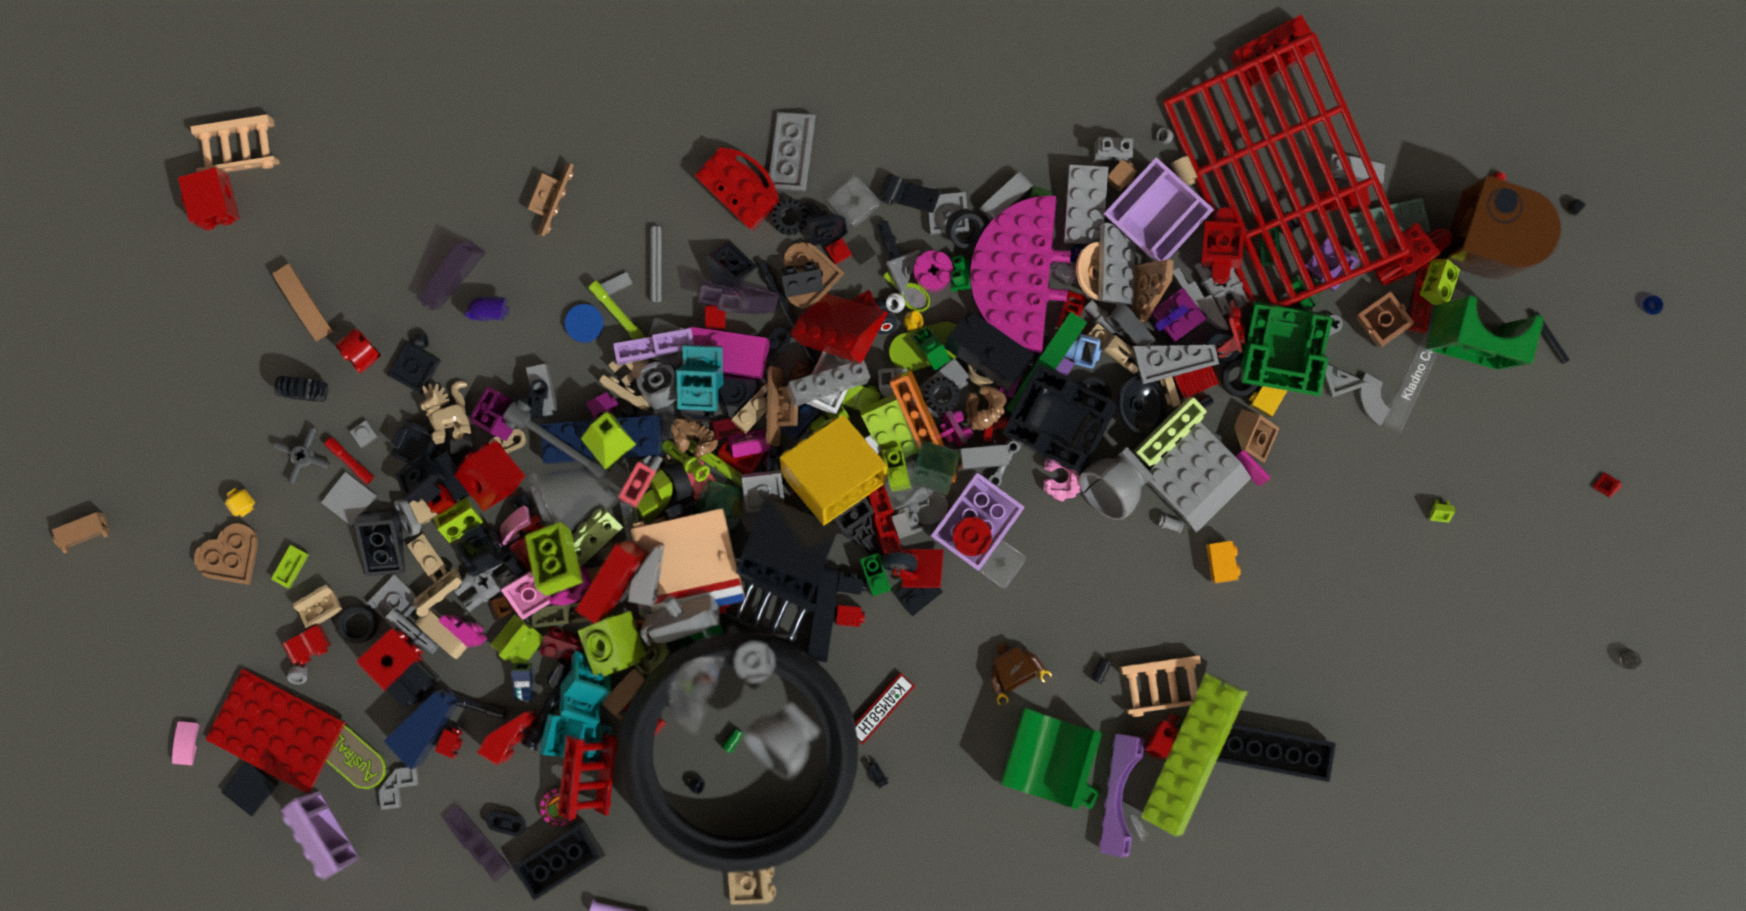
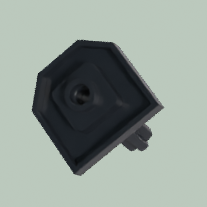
M814 202L807 203L805 210L812 217L806 219L810 244L815 246L835 242L848 233L845 217L835 213L828 214L825 209L821 211Z

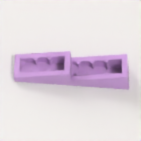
M691 328L655 334L652 337L613 343L618 366L683 351L682 346L684 344L694 345Z

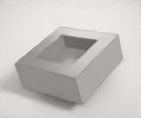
M366 420L350 431L361 448L379 437Z

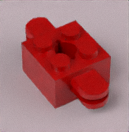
M1227 207L1220 208L1217 211L1215 221H1205L1201 266L1212 267L1211 278L1218 284L1226 283L1230 278L1231 268L1241 269L1245 223H1234V211Z

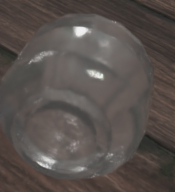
M1070 260V263H1053L1051 267L1053 269L1052 277L1058 282L1068 286L1070 284L1074 285L1078 281L1075 262Z

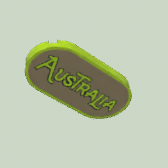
M345 725L326 762L355 787L360 789L373 788L380 784L386 775L385 759L353 729Z

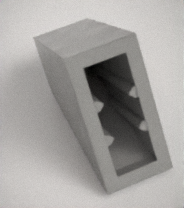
M1007 445L964 448L954 452L956 471L1006 466L1011 461V451Z

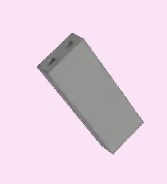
M625 272L600 285L607 291L608 295H611L633 283L629 274Z

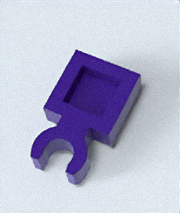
M1185 304L1180 308L1176 305L1168 311L1169 315L1155 324V327L1158 331H1161L1189 310Z

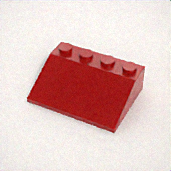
M826 294L798 318L790 334L801 345L862 364L888 312Z

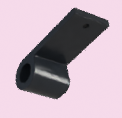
M887 174L879 197L882 199L881 202L892 206L894 203L934 213L941 191L908 183L897 176Z

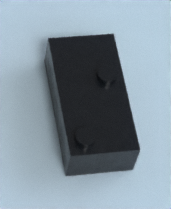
M971 310L949 334L944 347L1007 392L1026 371L1034 356L1032 352Z
M583 822L513 867L533 901H535L606 855L587 823Z

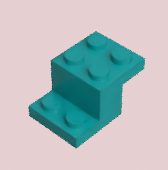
M684 344L682 346L683 366L677 370L678 409L717 411L718 389L723 385V346Z
M575 651L572 654V670L561 683L560 715L597 726L600 722V705L611 693V674L603 676L602 673L594 675L587 655Z
M548 714L539 753L564 758L566 736H576L583 739L584 743L602 742L603 733L611 735L612 726L603 724L594 726L565 716ZM601 750L583 751L582 763L600 761Z

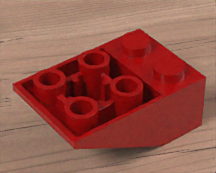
M532 709L523 713L489 734L477 753L496 765L509 761L515 752L512 750L513 747L519 744L525 736L523 733L524 729L527 726L530 727L533 723L535 710Z

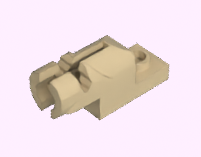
M1096 323L1087 336L1100 339L1101 352L1113 362L1119 363L1133 374L1138 372V367L1127 361L1128 358H1131L1136 362L1133 348L1118 336L1112 335L1099 323Z

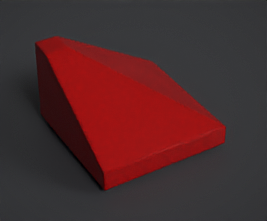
M1604 472L1592 488L1610 498L1620 490L1622 484L1619 480Z

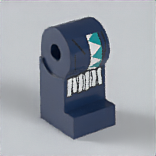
M514 663L511 669L514 700H531L533 693L532 663Z

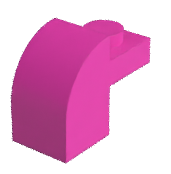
M579 567L582 583L548 595L550 604L568 605L584 596L583 591L592 584L585 567Z

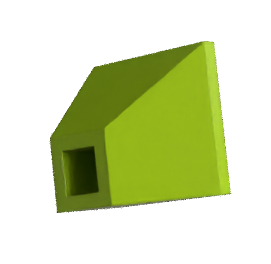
M608 412L591 424L581 438L605 469L609 468L636 445L613 414Z

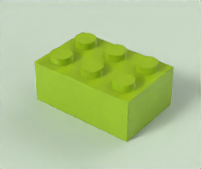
M895 393L860 409L861 416L869 433L881 451L902 446L905 458L920 452ZM882 451V452H880V456H881L882 460L885 462L884 456H883V451Z
M559 522L525 535L535 587L538 591L548 596L582 583L570 528Z

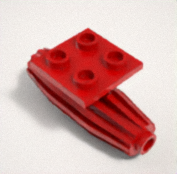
M1418 222L1402 232L1410 251L1409 254L1374 269V274L1383 286L1407 277L1433 260L1452 243L1451 238L1453 236L1447 228L1439 227L1425 233ZM1395 237L1384 243L1390 254L1400 250Z

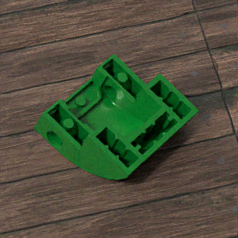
M1252 300L1246 326V344H1243L1242 383L1320 397L1329 361L1325 351L1333 318L1329 314Z

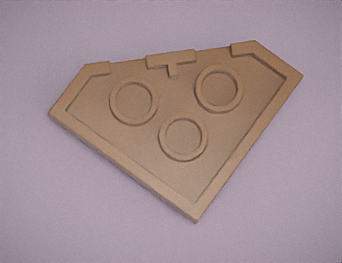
M1166 259L1135 265L1134 305H1130V310L1141 323L1147 322L1171 283L1174 273V260Z

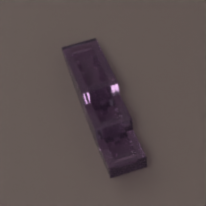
M457 806L443 818L462 846L469 850L477 863L484 867L493 881L499 880L511 869L499 851L460 806Z

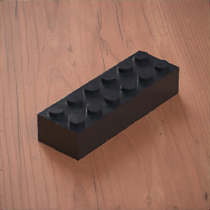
M1233 723L1217 758V762L1330 782L1336 743Z

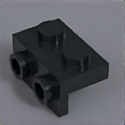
M809 261L800 266L789 265L781 269L786 298L824 291L819 262Z

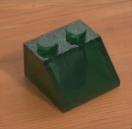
M923 440L910 483L948 495L961 452Z
M707 480L693 515L723 508L728 531L735 533L742 514L743 489Z

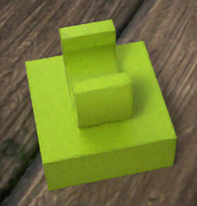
M1436 499L1429 514L1430 521L1449 523L1455 513V506L1450 505L1449 500H1446L1444 504H1439V499Z

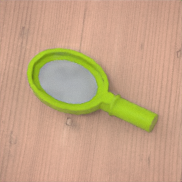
M887 271L883 278L897 289L891 274ZM908 283L904 294L901 295L904 298L905 306L912 311H926L930 305L928 293L919 285Z

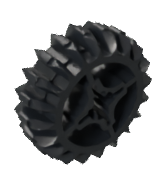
M290 376L276 377L273 387L274 394L278 397L314 402L325 401L329 392L328 384L324 381Z

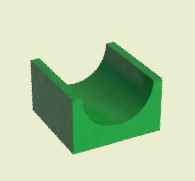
M1467 296L1437 305L1426 350L1497 371L1533 364L1544 321L1543 317L1533 316L1501 324L1499 332L1494 336L1479 321L1476 311V297Z
M1021 708L998 784L1079 810L1102 732L1070 724L1027 708Z

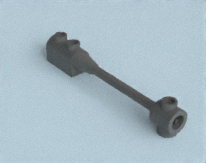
M518 400L510 405L503 416L506 420L504 423L512 430L516 427L518 429L528 427L589 468L588 470L605 486L603 490L612 497L614 494L620 495L631 476L630 473L616 464L612 470L605 469L601 464L591 461L531 421V408L524 402ZM620 500L621 503L630 508L629 504Z

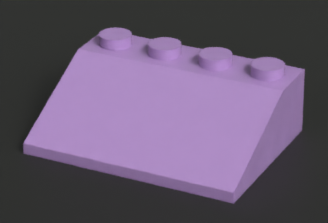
M975 473L930 537L979 571L1025 507L982 475ZM968 517H977L984 520L989 525L992 533V542L989 548L978 556H967L960 553L953 543L955 526L961 520Z

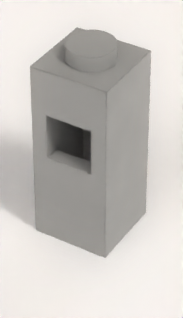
M541 364L527 367L529 385L536 379H541L548 384L549 394L548 399H544L543 416H552L553 412L558 410L549 366ZM537 383L534 386L536 394H541L545 390V386L542 383Z

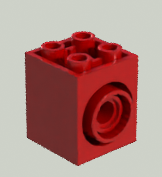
M214 167L178 177L181 188V200L190 223L204 229V231L215 229V226L221 224L224 226L232 225L235 223L234 221L240 220L229 175Z
M497 440L491 444L489 442L483 444L476 453L472 451L464 457L465 461L458 466L459 470L454 475L483 512L513 494L526 477Z
M391 628L356 662L386 691L413 662L424 660V658L421 656L423 652L413 643L410 645L407 642L410 638L400 629L396 631ZM392 657V664L386 666V660Z

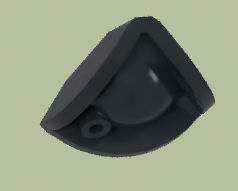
M723 374V385L718 389V401L728 417L733 418L756 395L759 387L758 381L750 377Z

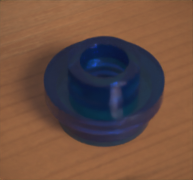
M1649 296L1644 300L1643 308L1650 315L1659 314L1663 309V301L1658 296ZM1651 302L1655 304L1654 309L1650 307Z

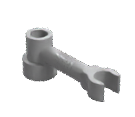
M1009 438L1005 442V445L1011 451L1012 458L1013 454L1020 450L1021 445ZM1012 443L1017 445L1014 449H1011L1009 446ZM1006 466L998 467L995 473L989 477L990 482L994 477L999 479L997 487L1001 485V477Z

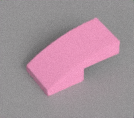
M525 505L513 512L499 528L503 545L520 537L519 531L532 524L529 509Z
M177 722L172 753L173 764L193 766L197 750L195 742L200 726L198 723Z

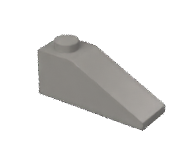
M1332 154L1327 158V164L1333 178L1348 181L1337 154ZM1347 156L1357 182L1369 178L1361 158ZM1371 161L1380 183L1383 184L1385 164Z
M659 544L655 547L634 579L629 583L627 587L629 602L650 606L657 602L665 544Z

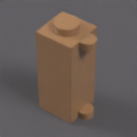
M95 512L52 529V538L55 545L61 548L65 554L69 552V547L99 535H103L105 538L108 537L110 528L104 513Z
M634 668L615 687L602 704L621 720L623 716L620 712L632 701L637 690L648 675Z

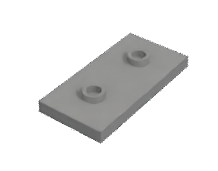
M777 112L769 170L777 190L806 192L816 118L814 114Z

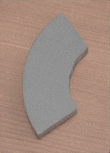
M1364 373L1362 380L1367 382L1368 385L1359 389L1363 410L1371 421L1381 426L1390 411V408L1384 404L1381 398L1383 382Z

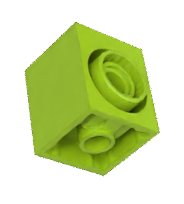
M631 611L578 630L594 675L602 673L603 676L614 673L613 669L617 672L627 668L628 664L629 666L641 662L640 658L647 656Z

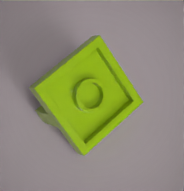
M514 614L490 645L500 652L499 656L504 660L509 659L512 663H527L543 643L544 635L525 620H522L520 616Z

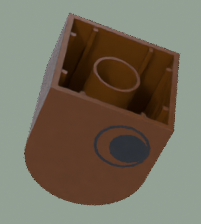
M1486 175L1462 190L1449 230L1453 236L1451 238L1452 243L1443 250L1441 259H1448L1460 270L1484 278L1503 279L1543 262L1553 253L1561 235V222L1558 212L1551 201L1541 193Z

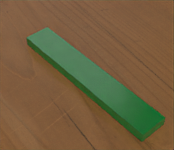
M1070 312L1007 406V411L1013 414L1038 364L1053 371L1056 370L1087 324V321Z

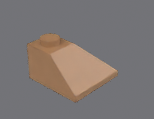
M1241 409L1234 426L1241 449L1260 462L1265 463L1280 428L1260 414Z

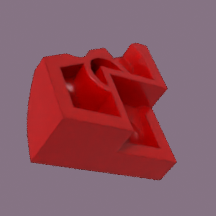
M727 439L719 450L718 457L740 472L750 474L755 473L767 452L734 458Z

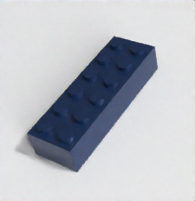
M655 415L616 418L636 443L620 459L655 457L656 455L664 456L661 417ZM596 420L541 424L543 429L591 461H598L581 440L591 424ZM542 437L544 464L578 463L577 460Z

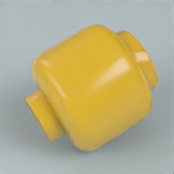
M235 488L226 494L228 498L225 500V505L234 516L240 515L242 518L254 510L255 500L246 489L238 491Z

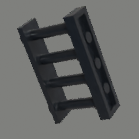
M741 576L740 579L745 582L744 595L746 600L738 602L735 612H726L724 616L730 618L729 621L736 625L742 623L761 633L780 634L776 631L787 605L793 603L797 605L798 611L788 635L793 634L794 637L774 638L799 647L801 643L795 641L794 638L802 619L808 611H815L818 603L811 600L810 602L801 600ZM757 587L762 589L761 593L763 595L753 619L750 620L743 617L742 613L752 589ZM775 595L780 598V604L770 628L760 625L759 622L769 598Z

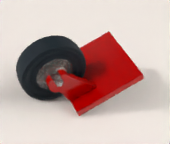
M1234 300L1230 301L1229 312L1232 328L1229 331L1218 330L1213 332L1205 345L1215 346L1219 364H1229L1236 360L1239 353L1243 352V344H1246L1244 336L1246 335L1245 325L1240 322V307H1236Z
M895 550L893 553L883 555L882 567L893 571L894 575L903 579V588H941L944 550Z

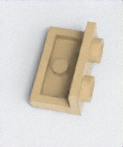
M327 585L317 588L314 592L300 598L293 604L294 609L299 612L307 629L322 623L343 610L336 592Z

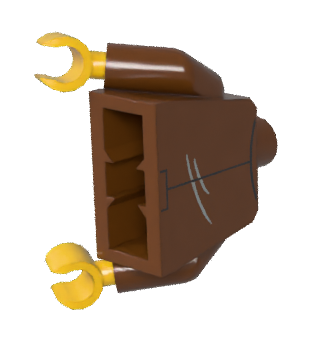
M1006 643L996 647L1000 656L994 659L995 665L991 668L990 681L995 694H998L996 699L999 705H1001L999 701L1001 697H1005L1008 703L1007 693L1030 680L1039 677L1041 681L1045 682L1043 679L1044 673H1047L1050 678L1052 677L1049 671L1044 670L1045 667L1037 655L1025 649L1020 650L1019 647L1010 650Z

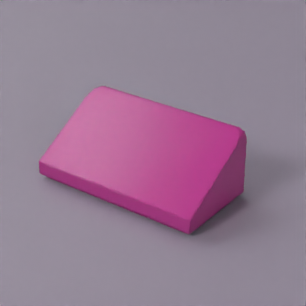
M765 429L727 436L734 458L767 452L771 448V445L766 444Z
M1241 449L1235 455L1258 486L1271 479L1248 453Z

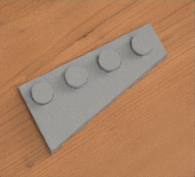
M1214 345L1132 346L1142 384L1219 364Z

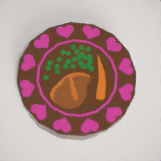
M554 787L547 791L539 804L543 820L555 827L566 826L574 820H568L558 815L561 787Z

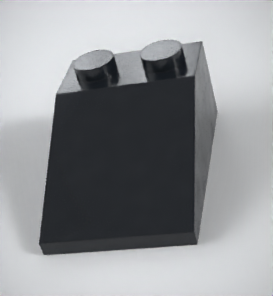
M399 510L360 513L354 525L365 575L404 573L403 531Z

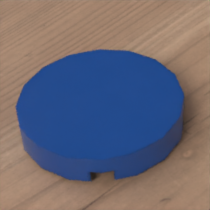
M579 304L573 307L565 318V329L568 335L580 343L592 342L601 335L604 328V319L601 313L589 304Z

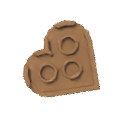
M795 243L789 247L784 255L783 262L785 267L789 265L800 266L809 261L819 262L824 291L787 298L791 304L802 309H808L815 302H818L845 274L817 247L810 243Z
M230 524V526H227L219 533L217 540H208L197 548L194 554V564L197 566L198 571L202 573V576L211 579L251 585L258 549L257 532L245 524Z

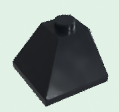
M730 240L707 256L712 283L726 296L734 291L757 268Z

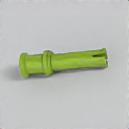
M671 440L663 443V451L683 465L685 471L694 475L697 481H703L708 477L710 473L709 467L702 465L698 458L690 457L685 452L682 453Z

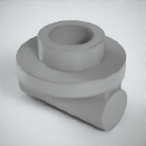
M658 455L655 457L647 456L642 460V464L657 473L662 458Z

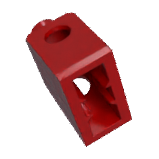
M1170 713L1166 721L1158 722L1145 742L1143 751L1157 760L1167 758L1180 731L1176 728L1180 718Z

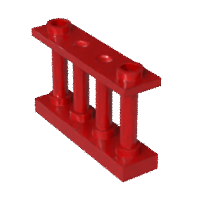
M603 733L602 742L584 743L583 739L576 736H566L558 815L568 820L576 819L577 810L595 808L594 811L609 816L617 737ZM601 750L600 761L582 763L583 751ZM599 769L598 781L580 782L581 771ZM597 789L596 800L577 802L579 790Z

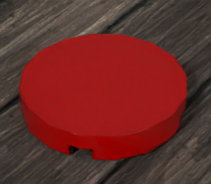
M968 517L961 520L953 531L955 548L967 556L983 554L992 542V533L989 525L977 517Z

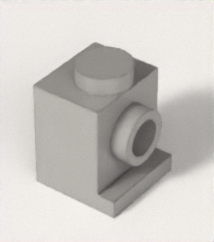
M908 507L897 510L898 514L892 516L899 539L924 530L923 526L919 527V519L913 509L909 510Z

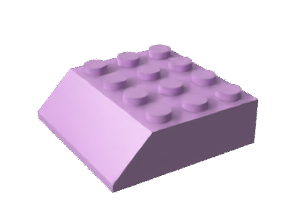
M1156 157L1103 215L1154 261L1169 259L1214 209Z
M320 791L296 799L281 810L283 820L293 829L295 840L302 844L304 848L303 853L308 860L311 859L314 864V871L318 877L324 880L360 859Z

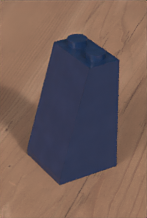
M445 688L433 693L384 740L387 746L410 770L424 763L457 707V702L455 701L457 696L450 689L447 690Z

